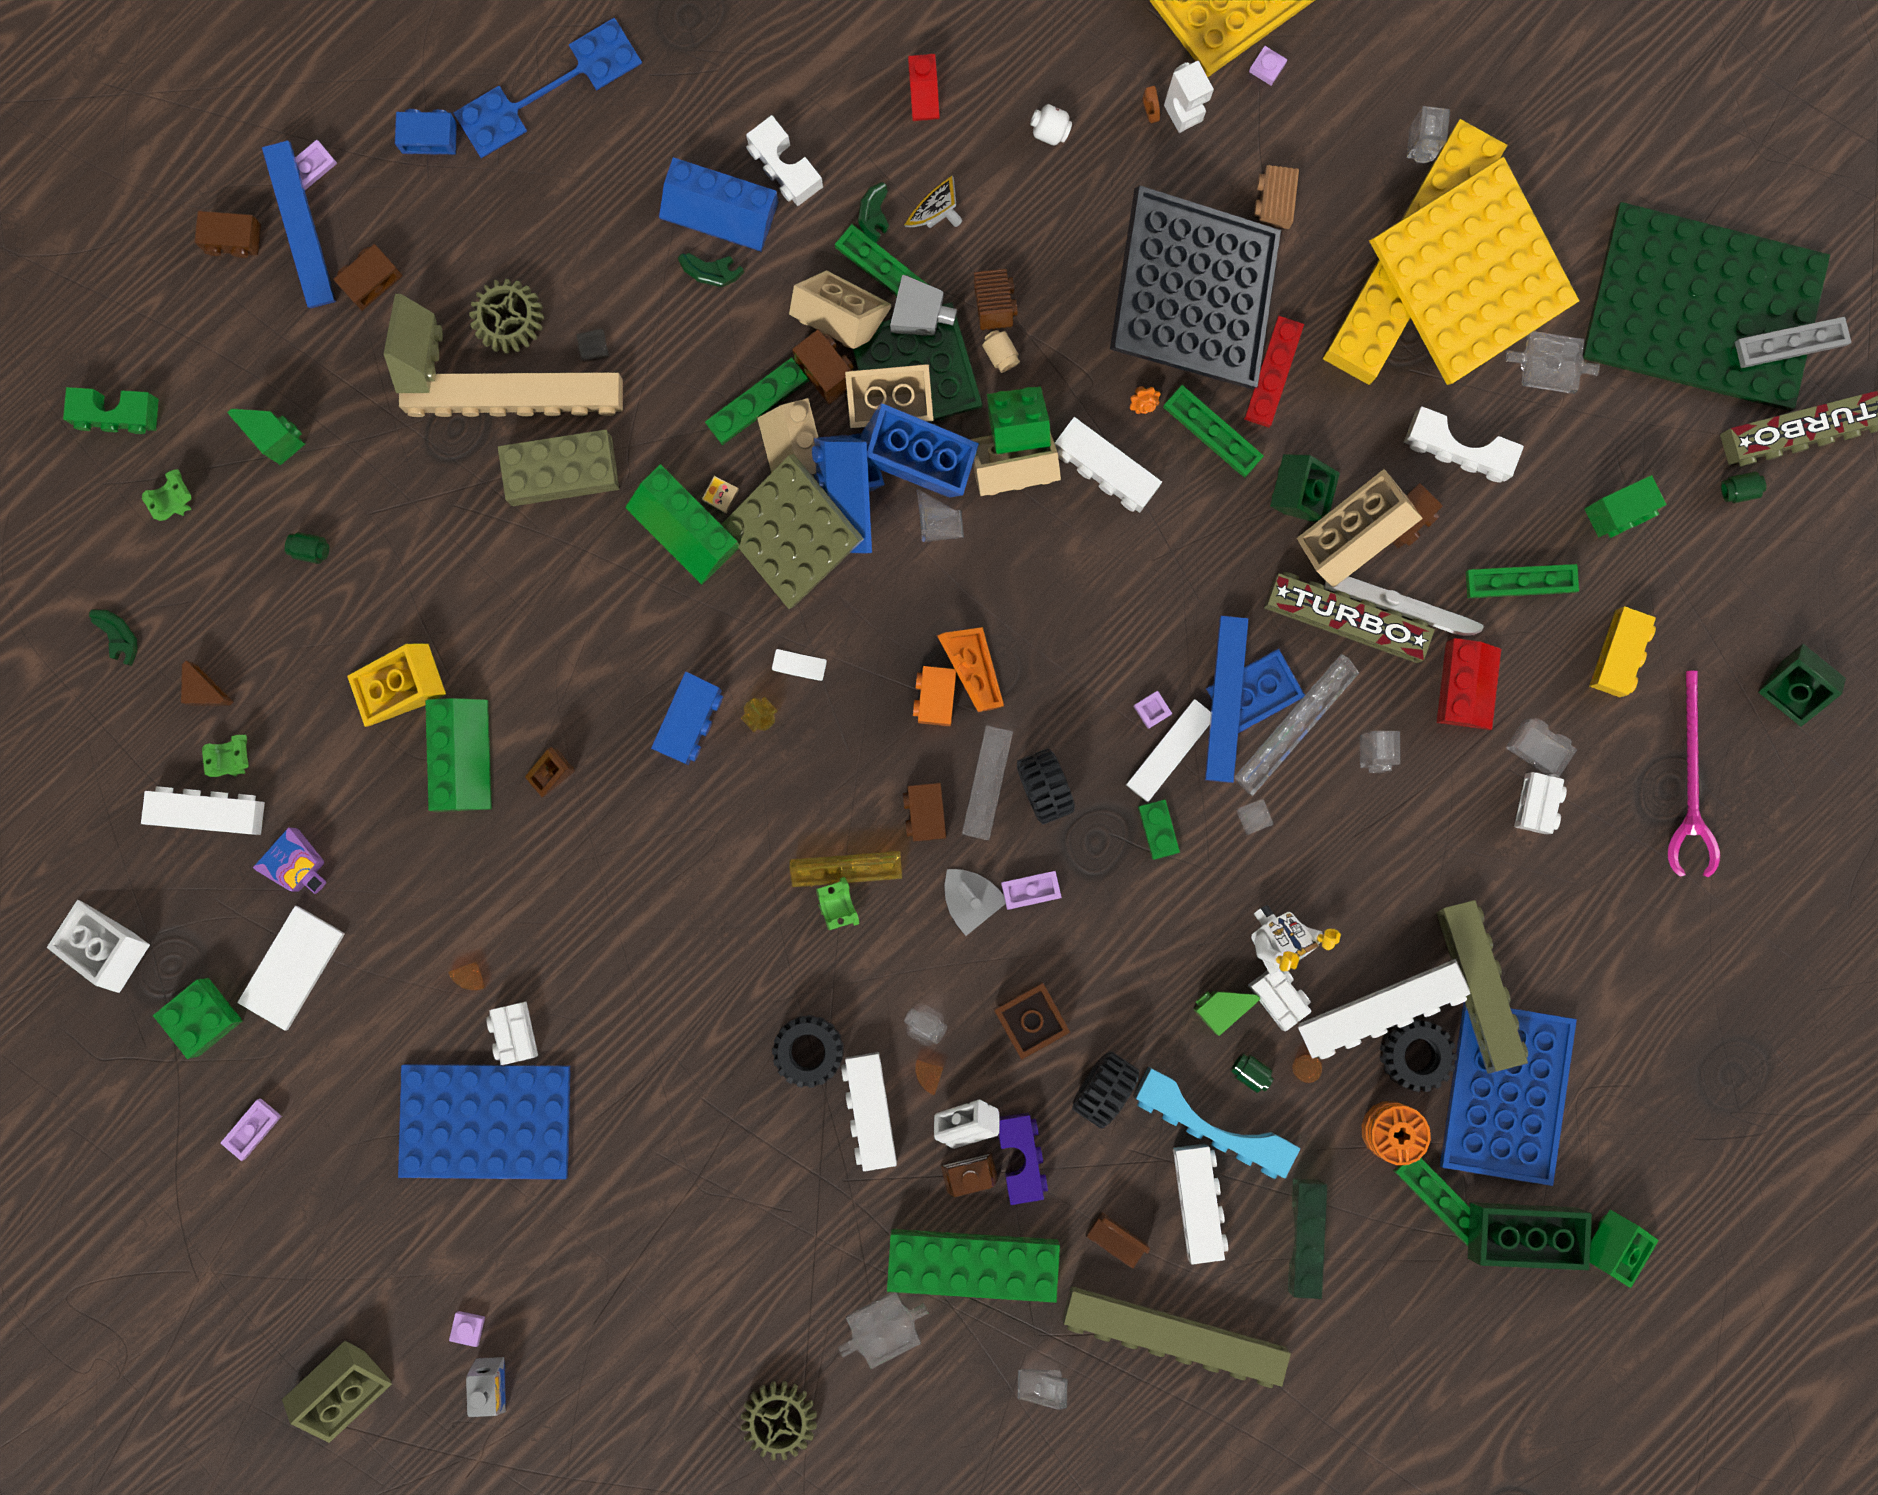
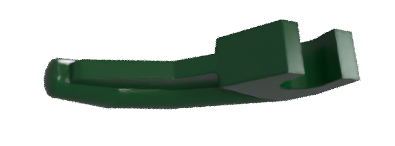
M884 182L871 186L860 200L859 225L865 235L875 243L879 241L881 236L875 229H879L885 234L889 228V224L881 211V205L888 192Z
M682 253L678 256V261L684 272L700 283L724 287L736 282L745 273L741 266L735 271L728 270L729 266L734 263L730 256L715 262H704L690 253L686 255Z
M92 609L89 612L91 622L107 633L109 657L118 660L119 655L124 652L126 657L123 663L132 666L137 655L136 636L121 617L108 610Z

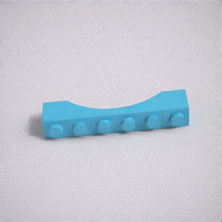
M1150 1067L1147 1068L1133 1095L1135 1099L1139 1100L1137 1106L1152 1113L1153 1109L1163 1113V1120L1174 1126H1177L1178 1122L1188 1127L1186 1132L1199 1139H1202L1203 1135L1212 1139L1211 1145L1225 1153L1229 1148L1238 1153L1236 1159L1251 1166L1252 1162L1262 1166L1261 1172L1273 1179H1276L1277 1175L1286 1178L1300 1151L1298 1146L1272 1132L1258 1135H1241L1226 1132L1210 1125L1190 1108L1173 1079Z

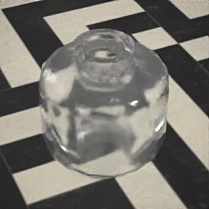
M921 1005L916 1010L912 1008L904 1020L907 1024V1035L924 1046H930L933 1043L935 1045L938 1044L947 1030L944 1015L928 1005Z

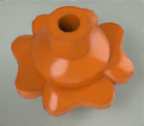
M1140 386L1135 390L1136 395L1131 396L1129 408L1135 410L1137 414L1153 412L1160 403L1158 399L1161 394L1159 391H1155L1153 387L1145 389V387Z

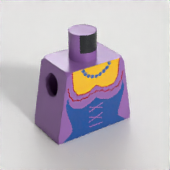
M288 828L253 867L259 873L291 892H299L306 886L316 894L326 884V881L316 873L324 864V860L297 828Z

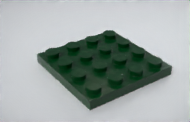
M952 302L942 305L945 307L954 308ZM955 317L954 325L938 322L935 335L932 336L891 333V320L884 321L880 324L870 341L855 349L852 348L859 371L929 364L933 421L979 409L983 406L957 317Z

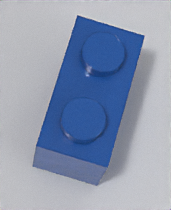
M416 109L396 112L395 144L402 154L456 155L457 123L451 113L440 109L433 110L432 113L421 112Z

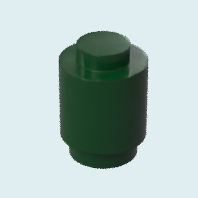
M1756 471L1728 477L1727 480L1721 483V493L1725 502L1739 503L1759 499L1762 497L1763 492L1766 491L1765 478Z
M297 532L295 534L290 533L286 539L285 553L291 555L293 559L320 564L329 555V544H327L324 537Z
M1243 1053L1236 1059L1230 1072L1235 1074V1079L1256 1093L1261 1090L1265 1092L1274 1080L1271 1076L1272 1070L1251 1055L1246 1056Z

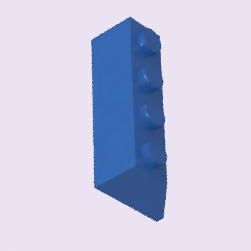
M673 157L664 182L659 218L762 252L779 201L775 190Z
M883 403L878 406L860 437V440L867 443V463L869 466L949 498L964 494L979 445L977 442Z
M847 435L814 438L815 446L812 448V457L816 463L814 479L864 539L850 553H872L866 441Z

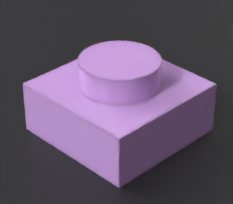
M1264 46L1249 72L1272 86L1285 66L1287 59Z
M1158 691L1134 705L1135 710L1148 729L1172 714Z
M457 1311L449 1341L477 1347L480 1342L485 1317Z

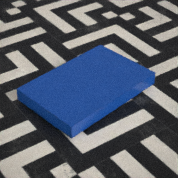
M1279 649L1244 667L1238 733L1305 697ZM1213 685L1206 688L1211 699L1213 696Z

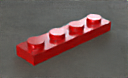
M1278 316L1260 368L1258 388L1253 390L1244 420L1269 428L1272 425L1304 324Z

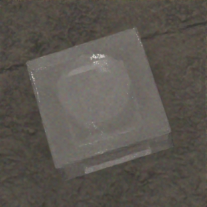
M1264 799L1236 809L1246 835L1273 825Z

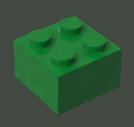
M1041 386L987 394L989 422L996 454L1051 446L1050 423Z
M1651 475L1586 507L1585 512L1598 538L1608 534L1609 538H1612L1660 515L1658 509L1667 504Z
M209 978L197 979L153 1015L187 1059L201 1056L243 1021Z

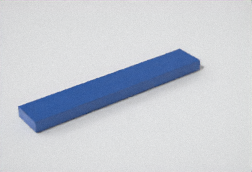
M284 141L262 147L307 307L311 309L336 302L291 142Z
M1220 616L1205 772V780L1234 782L1248 618Z

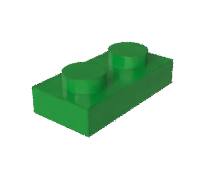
M1166 800L1139 806L1138 810L1152 860L1180 853Z

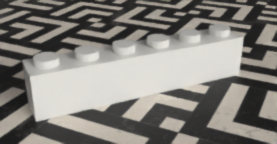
M1456 959L1301 1022L1298 1028L1312 1059L1318 1056L1320 1059H1325L1334 1055L1337 1048L1345 1046L1346 1049L1361 1044V1039L1369 1035L1372 1038L1382 1036L1388 1032L1387 1028L1397 1024L1400 1028L1414 1022L1413 1017L1424 1014L1425 1017L1436 1014L1440 1011L1439 1007L1450 1003L1451 1006L1463 1003L1467 1000L1466 996L1470 994V989Z

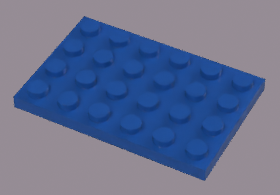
M1464 1002L1456 1052L1457 1060H1455L1454 1065L1456 1068L1453 1072L1440 1166L1442 1168L1553 1186L1577 1019L1510 1008L1512 1014L1516 1015L1519 1022L1518 1033L1520 1040L1526 1044L1528 1063L1487 1074Z
M401 1065L398 1178L567 1179L570 1066Z

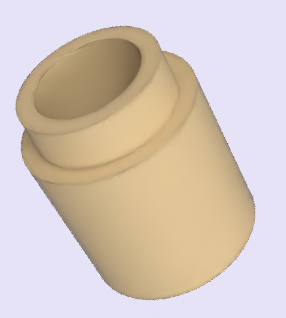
M995 330L985 336V342L982 346L994 367L999 368L1001 373L1012 369L1020 362L1017 358L1019 354L1005 331L999 332V330Z

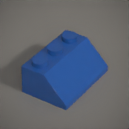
M685 672L651 749L687 765L690 764L691 760L695 762L701 750V746L698 745L701 736H707L712 725V721L709 718L713 710L718 711L722 703L723 696L720 695L722 690Z

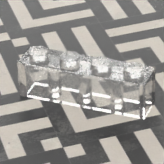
M991 726L985 727L962 830L963 836L985 841L990 839L1013 731Z

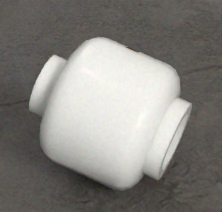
M1047 104L1041 111L1035 110L1030 125L1034 126L1033 134L1035 138L1055 146L1060 141L1065 142L1071 130L1072 122L1069 121V115L1066 111Z

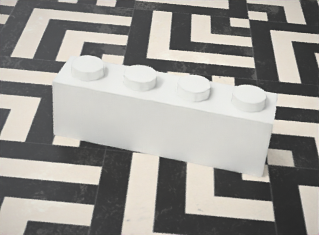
M1075 417L1054 443L1060 460L1065 463L1072 462L1078 467L1077 471L1083 477L1095 479L1100 483L1099 488L1110 496L1115 494L1122 499L1121 504L1132 512L1136 510L1140 513L1162 483V481Z
M156 786L155 792L145 791L141 824L261 835L265 802L255 801L256 796L238 794V799H228V793L211 792L210 797L200 796V790L183 789V794H174L173 788Z
M879 1052L846 1057V1064L841 1065L843 1081H849L850 1092H846L847 1107L854 1111L855 1120H850L852 1137L858 1136L859 1148H854L857 1165L862 1164L863 1172L897 1166Z
M1206 1143L1174 1147L1173 1153L1188 1260L1191 1264L1225 1260L1224 1252L1228 1251L1226 1234L1221 1235L1220 1224L1224 1223V1213L1222 1206L1217 1205L1216 1195H1220L1221 1192L1219 1180L1213 1176L1212 1167H1217L1215 1151L1210 1150Z

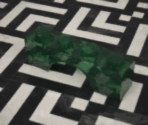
M1293 1178L1292 1209L1294 1213L1295 1238L1293 1255L1289 1262L1288 1292L1294 1298L1322 1299L1327 1184L1322 1180Z

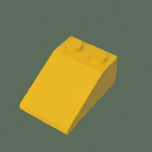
M405 644L347 676L365 727L425 706V700L438 699L446 695L429 644Z

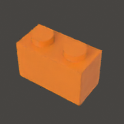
M923 666V673L917 672L916 689H921L920 700H914L913 716L918 717V723L951 726L956 677L955 669Z

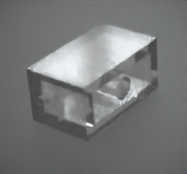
M1427 106L1421 108L1410 126L1407 158H1412L1420 163H1427L1435 159L1447 142L1450 109Z
M1538 718L1524 720L1505 748L1545 775L1560 777L1578 749L1571 745L1572 741L1566 736L1559 733L1556 735L1548 730L1549 726L1544 721Z
M1370 731L1360 735V768H1369V773H1386V771H1392L1393 766L1400 765V731Z

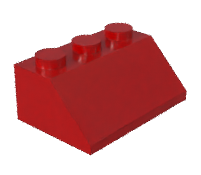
M1456 638L1446 642L1436 723L1492 730L1501 657L1500 648L1479 641Z

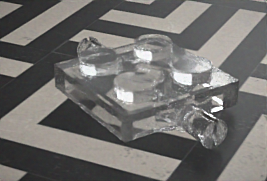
M1535 331L1527 335L1526 348L1523 353L1507 350L1505 356L1506 362L1521 363L1523 371L1522 386L1572 394L1579 390L1582 373L1597 376L1600 370L1599 364L1584 362L1582 355L1584 339Z
M892 1292L846 1316V1320L852 1330L853 1340L838 1346L842 1357H845L858 1350L865 1357L870 1369H873L921 1344L914 1321L929 1314L924 1303L908 1310L903 1305L898 1293Z

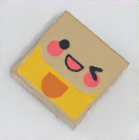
M714 476L702 501L727 514L739 489Z

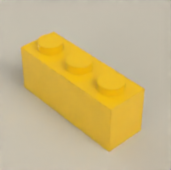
M1625 606L1615 610L1589 685L1590 687L1617 697L1627 696L1635 690L1638 683V678L1636 677L1638 668L1642 667L1647 657V652H1645L1647 642H1650L1655 634L1656 627L1653 626L1655 617Z

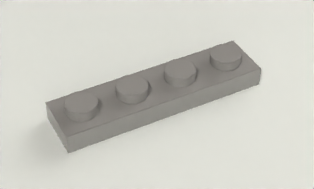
M1841 317L1738 339L1735 345L1740 366L1745 368L1847 346L1851 343L1846 319Z

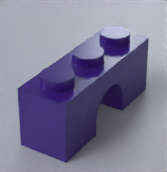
M1029 1112L999 1117L1001 1149L1014 1147L1021 1150L1025 1155L1024 1164L1019 1170L1005 1173L1011 1205L1044 1200L1043 1192L1048 1191L1045 1174L1040 1175L1038 1164L1043 1163L1041 1147H1035L1033 1137L1039 1135L1036 1118L1030 1119Z

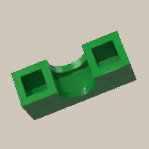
M66 387L63 420L72 424L74 429L91 431V427H100L102 431L112 433L118 432V429H128V432L134 434H145L146 430L156 431L159 399L149 392L121 391L118 406L111 411H105V396L94 389Z

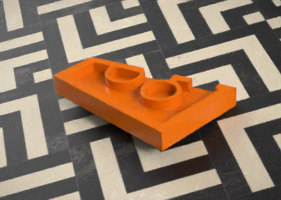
M983 627L946 632L938 635L977 711L982 712L1003 707L1004 704Z

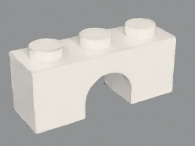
M1199 61L1192 64L1184 63L1175 69L1164 103L1179 133L1203 121L1206 113L1203 103L1211 99L1214 90Z
M772 115L746 134L748 140L747 150L755 160L760 158L764 163L763 170L772 181L776 179L781 185L779 189L787 201L793 200L799 206L823 188L821 176L806 157L795 164H785L779 159L781 153L790 147L789 136Z

